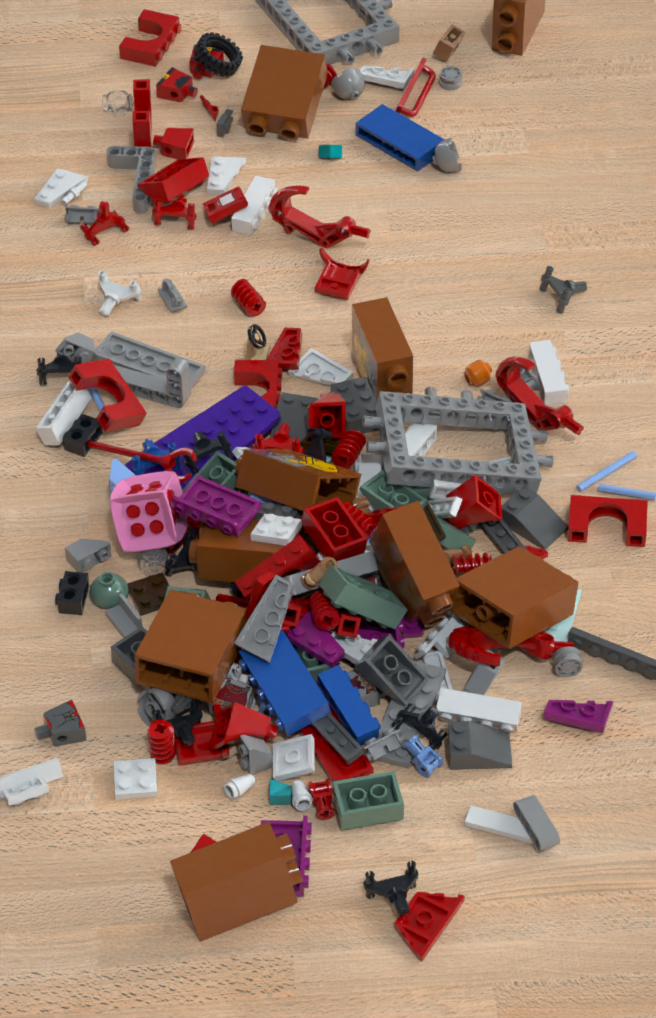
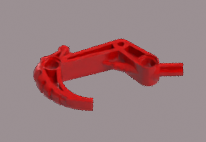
M295 185L285 187L277 191L270 200L268 211L271 213L272 219L279 223L287 234L297 230L324 248H330L353 235L368 239L371 233L370 229L356 226L355 220L349 216H345L334 223H322L292 207L291 197L298 194L306 195L310 190L307 186Z
M514 356L506 358L499 364L495 373L499 387L513 403L525 404L528 419L538 430L548 431L568 428L577 435L581 434L584 427L573 419V412L568 406L562 405L556 409L546 406L521 378L520 368L529 371L536 367L535 363L526 358Z
M468 624L464 627L455 628L448 637V645L457 655L474 662L500 666L501 655L490 653L483 649L506 647L472 625ZM542 631L514 647H519L537 658L550 659L558 649L569 646L574 647V642L554 641L552 635Z

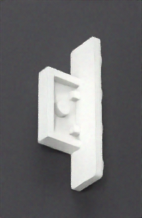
M450 610L448 611L449 616L437 624L439 628L437 630L434 629L428 634V641L422 642L417 647L418 652L414 656L416 660L425 655L433 645L445 658L453 654L452 649L448 645V637L453 632V629L465 626L458 619V616L451 613Z
M58 758L0 777V799L5 798L9 806L19 805L24 800L39 798L49 792L47 783L63 777Z

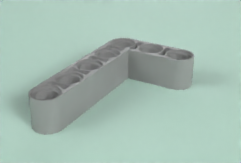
M111 146L107 148V163L110 168L137 169L132 195L133 209L138 214L146 213L149 210L151 198L139 189L137 184L155 174V150L151 147Z
M177 357L173 360L166 372L167 380L114 365L136 397L175 408H182L191 394L189 364L184 358Z
M373 551L337 561L338 568L361 578L379 571ZM312 569L284 577L285 580L294 584L291 597L321 588L319 583H317L318 585L312 590H308L301 582V577Z

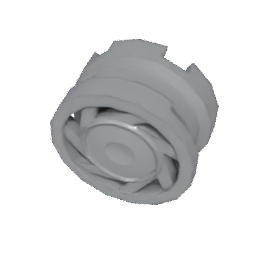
M447 66L440 70L439 83L441 88L452 91L461 87L462 71L459 68Z
M571 646L563 647L553 654L555 671L558 675L572 677L582 671L583 662L579 649Z

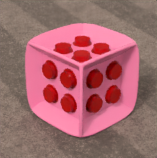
M163 471L132 476L119 481L110 495V508L117 538L123 551L138 552L159 549L174 545L182 540L188 524L187 515L177 513L172 503L174 496L180 498L183 494L175 472Z

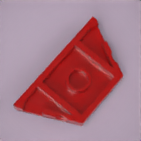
M416 892L408 904L410 912L406 916L400 915L396 920L395 929L420 961L423 962L465 901L464 895L458 894V897H444L445 893L429 894L428 892Z

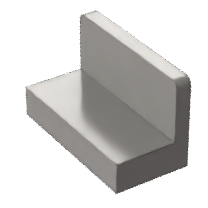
M123 593L118 595L119 605L107 610L106 617L122 638L142 626V618Z

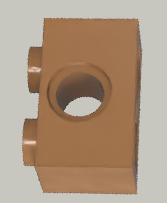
M452 24L441 37L432 54L447 62L460 45L466 32Z

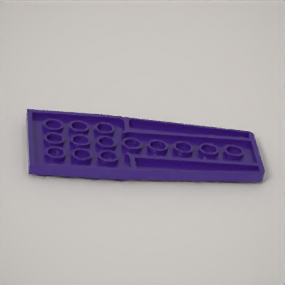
M242 386L154 442V445L158 446L159 449L169 450L168 444L172 447L171 443H175L176 449L188 447L193 450L195 447L193 436L196 434V431L203 432L209 439H218L216 433L223 431L226 439H229L231 443L230 448L232 451L236 447L249 448L255 443V435L259 434L260 437V434L264 435L281 420V415L278 410L248 386ZM221 449L217 450V451H219L220 453H222V454L225 455V453H224L223 450H221ZM215 452L197 460L196 465L199 470ZM181 455L180 459L182 468L179 469L178 467V470H175L174 467L171 468L179 476L192 474L190 468L184 463V455ZM235 455L230 456V459L233 461L237 459ZM131 459L124 466L134 473V464ZM158 464L145 469L144 474L163 472L165 470ZM195 471V474H194V475H193V474L191 475V478H190V479H188L187 481H185V482H183V483H180V486H181V489H182V490H183L184 487L191 481V479L197 474L196 471Z

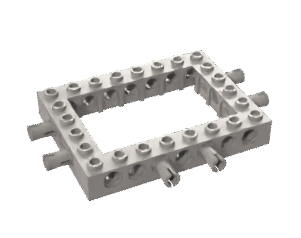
M256 0V3L296 50L325 54L326 64L332 65L345 61L347 65L354 63L356 56L371 51L375 55H378V53L380 55L383 52V47L399 42V25L385 11V9L392 8L391 0H381L378 2L376 0H346L350 8L357 12L358 17L365 21L366 26L323 41L318 39L286 2L289 0Z
M431 386L425 389V395L380 391L375 408L377 417L363 416V428L379 429L381 442L367 441L366 453L383 454L387 484L431 487L433 480L462 484L476 475L498 493L515 494L523 486L537 493L542 479L539 467H553L554 458L552 455L536 454L533 441L546 443L548 433L546 430H531L524 403L473 399L471 390H468L469 395L467 394V389L461 392V398L437 396L436 388L432 387L431 391ZM416 422L421 424H439V426L452 425L457 427H475L476 429L507 430L506 438L509 442L508 450L511 451V463L410 456L408 454L403 423Z

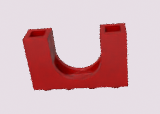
M144 9L138 17L139 31L159 37L152 40L125 37L119 45L120 59L156 67L159 61L162 60L164 53L168 51L170 44L174 42L176 35L181 31L179 17Z
M150 79L133 80L134 111L132 123L134 147L152 148Z
M110 359L74 365L68 378L77 391L100 388L109 392L117 401V404L103 406L96 417L105 432L139 426L147 412Z
M235 359L234 384L264 388L267 392L260 397L277 409V404L281 397V393H278V391L281 392L282 381L279 380L282 379V368H279V360Z
M571 495L568 542L587 543L588 525L590 522L598 517L609 516L620 520L625 525L626 546L645 547L648 500Z
M299 535L235 581L244 597L250 602L249 597L253 592L254 582L260 575L263 576L268 572H272L274 575L281 576L294 569L306 571L313 569L321 560L311 546Z
M291 597L283 624L298 627L299 620L311 611L309 599ZM341 607V609L337 608L340 623L334 628L336 633L357 638L361 621L360 615L358 613L353 615L344 607Z

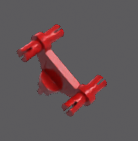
M183 195L174 200L171 205L161 207V199L159 201L155 199L154 209H152L154 225H161V216L169 215L186 218L188 220L187 229H195L194 220H196L197 216L195 204L189 203L187 208V199Z
M101 201L95 222L90 228L86 224L84 226L82 224L80 229L84 232V237L96 246V244L100 243V240L95 236L97 233L115 225L120 227L123 232L129 230V226L125 223V219L119 216L115 210L109 211L108 202Z
M287 423L280 425L273 437L263 440L262 434H260V437L259 434L255 435L253 449H291L302 453L300 439L297 438V441L296 438L290 439V426Z

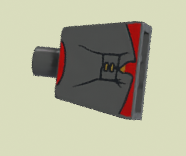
M69 700L44 712V725L34 728L38 740L49 736L53 746L86 741L85 726L73 700Z

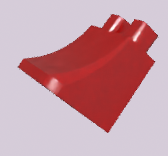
M339 393L320 394L319 400L309 404L308 428H324L325 431L333 433L331 434L333 435L332 438L343 437V434L346 432V401Z
M476 475L446 495L447 498L457 496L462 499L456 517L443 518L444 521L454 527L457 526L461 529L474 523L499 521L502 519L500 494Z
M234 702L218 712L210 741V749L216 750L227 744L240 743L241 735L259 738L267 743L268 739L276 737L278 726L270 723L271 717Z

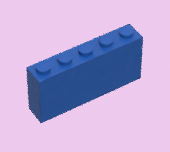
M383 104L356 122L357 137L417 172L433 161L432 156H435L436 146L445 140Z
M282 629L280 630L270 664L243 649L239 651L241 657L239 664L243 671L247 670L249 672L247 676L253 686L257 685V693L262 701L266 700L268 712L271 716H276L275 722L279 730L284 729L287 736L331 713L328 701Z

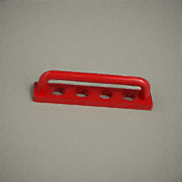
M421 59L395 110L397 113H402L409 117L418 114L436 79L434 70L425 65L427 59ZM423 71L429 75V78L413 110H409L403 106L418 76Z

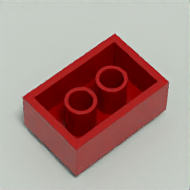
M339 497L304 509L302 526L324 558L332 557L337 562L365 553L368 539Z

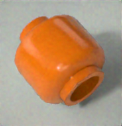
M477 360L466 366L464 377L469 385L473 384L478 387L491 379L490 373L492 368L488 362L485 363L482 360Z

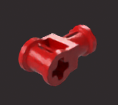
M328 778L323 782L316 783L309 781V793L313 798V806H317V818L321 820L331 819L335 815V809L331 805L332 788L330 779Z

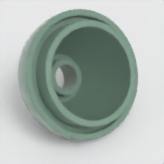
M104 572L92 582L89 593L95 605L102 608H113L119 605V594L123 593L127 599L129 588L125 579L111 572Z

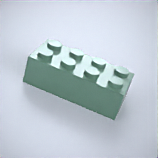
M332 564L319 583V586L324 590L323 594L331 599V603L340 609L344 607L353 615L358 613L367 621L371 622L374 620L383 628L388 626L396 629L408 610L392 591Z

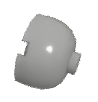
M349 68L342 71L341 76L338 77L336 75L331 82V86L338 97L346 100L356 99L364 89L365 80L357 68Z
M452 138L441 141L435 148V156H432L435 166L439 165L441 170L449 173L462 170V164H458L457 161L460 157Z
M149 688L139 694L137 702L140 701L138 713L147 726L152 721L151 712L155 711V709L160 710L161 720H169L175 717V710H172L175 698L170 692Z

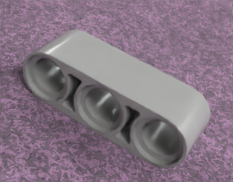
M535 795L513 802L516 816L539 852L560 844V837L556 828Z

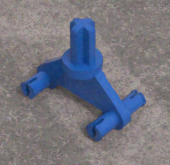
M145 439V442L142 443L144 453L154 456H164L177 450L175 443H171L172 447L168 444L169 450L159 449L152 440ZM138 455L132 457L134 464L133 472L136 475H142L145 469L158 465V463L140 460ZM180 455V456L174 458V459H175V465H174V469H175V470H178V467H179V469L182 468V465H181V463H180V459H181V455Z

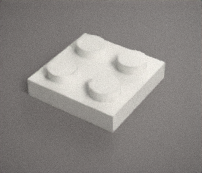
M264 514L251 533V541L285 546L293 540L302 527V520L290 516L283 517L274 514Z
M312 734L273 744V778L275 781H282L315 772L314 737Z
M155 758L114 761L116 800L158 796Z

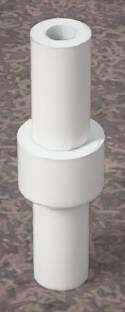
M82 181L78 186L70 189L68 194L61 200V203L66 205L72 199H76L80 192L87 187V183Z

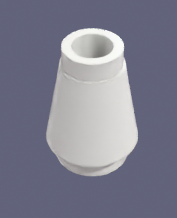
M247 774L229 779L224 784V792L228 798L238 799L255 785V778L252 774Z
M298 780L292 783V805L298 811H306L312 806L313 798L303 781Z

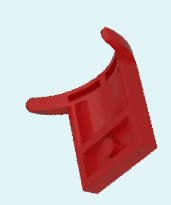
M320 248L319 253L326 266L315 285V292L348 300L360 275L367 269L370 259H367L362 265L349 266L335 261L325 252L324 248Z
M218 702L213 705L215 721L197 723L192 728L195 741L192 742L191 746L184 744L182 739L177 738L174 734L179 766L228 758L230 756L228 744L216 750L210 749V741L218 712L221 711V706Z

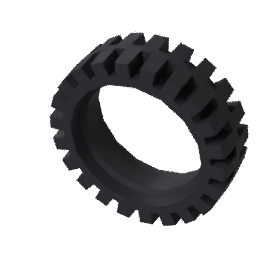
M214 32L203 34L194 48V55L196 60H199L198 63L204 65V69L208 68L210 73L213 71L215 75L220 74L222 77L224 75L229 77V75L235 74L242 63L243 56L242 51H239L240 48L235 46V42L231 43L230 38L226 39L224 35L220 36L219 33L214 34ZM207 47L224 50V54L229 58L230 62L217 59L208 51Z

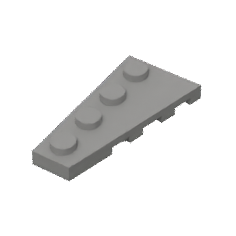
M275 575L234 642L237 647L270 664L294 590L293 583Z

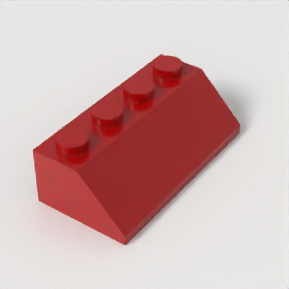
M204 157L178 159L141 181L137 186L153 201L161 199L163 204H168L173 201V198L182 196L183 192L192 190L193 186L202 184L204 179L209 177Z

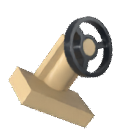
M253 324L248 327L247 360H266L270 351V343L267 342L262 328L257 324Z

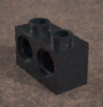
M81 414L73 422L72 427L63 436L65 451L82 457L86 456L91 449L88 447V442H97L103 434L102 427L96 418Z
M65 571L63 579L60 578L59 581L60 592L56 593L55 605H58L59 613L83 614L90 587L88 573Z

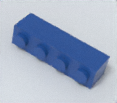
M337 665L318 674L317 685L343 727L362 746L365 745L364 742L373 737L379 738L381 726L378 719L372 717L367 702H363L360 698L358 688L356 686L353 687L347 671H343L340 665Z

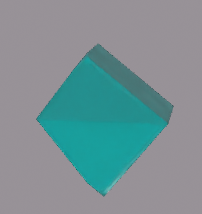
M320 145L319 158H342V146Z
M270 780V805H291V786Z

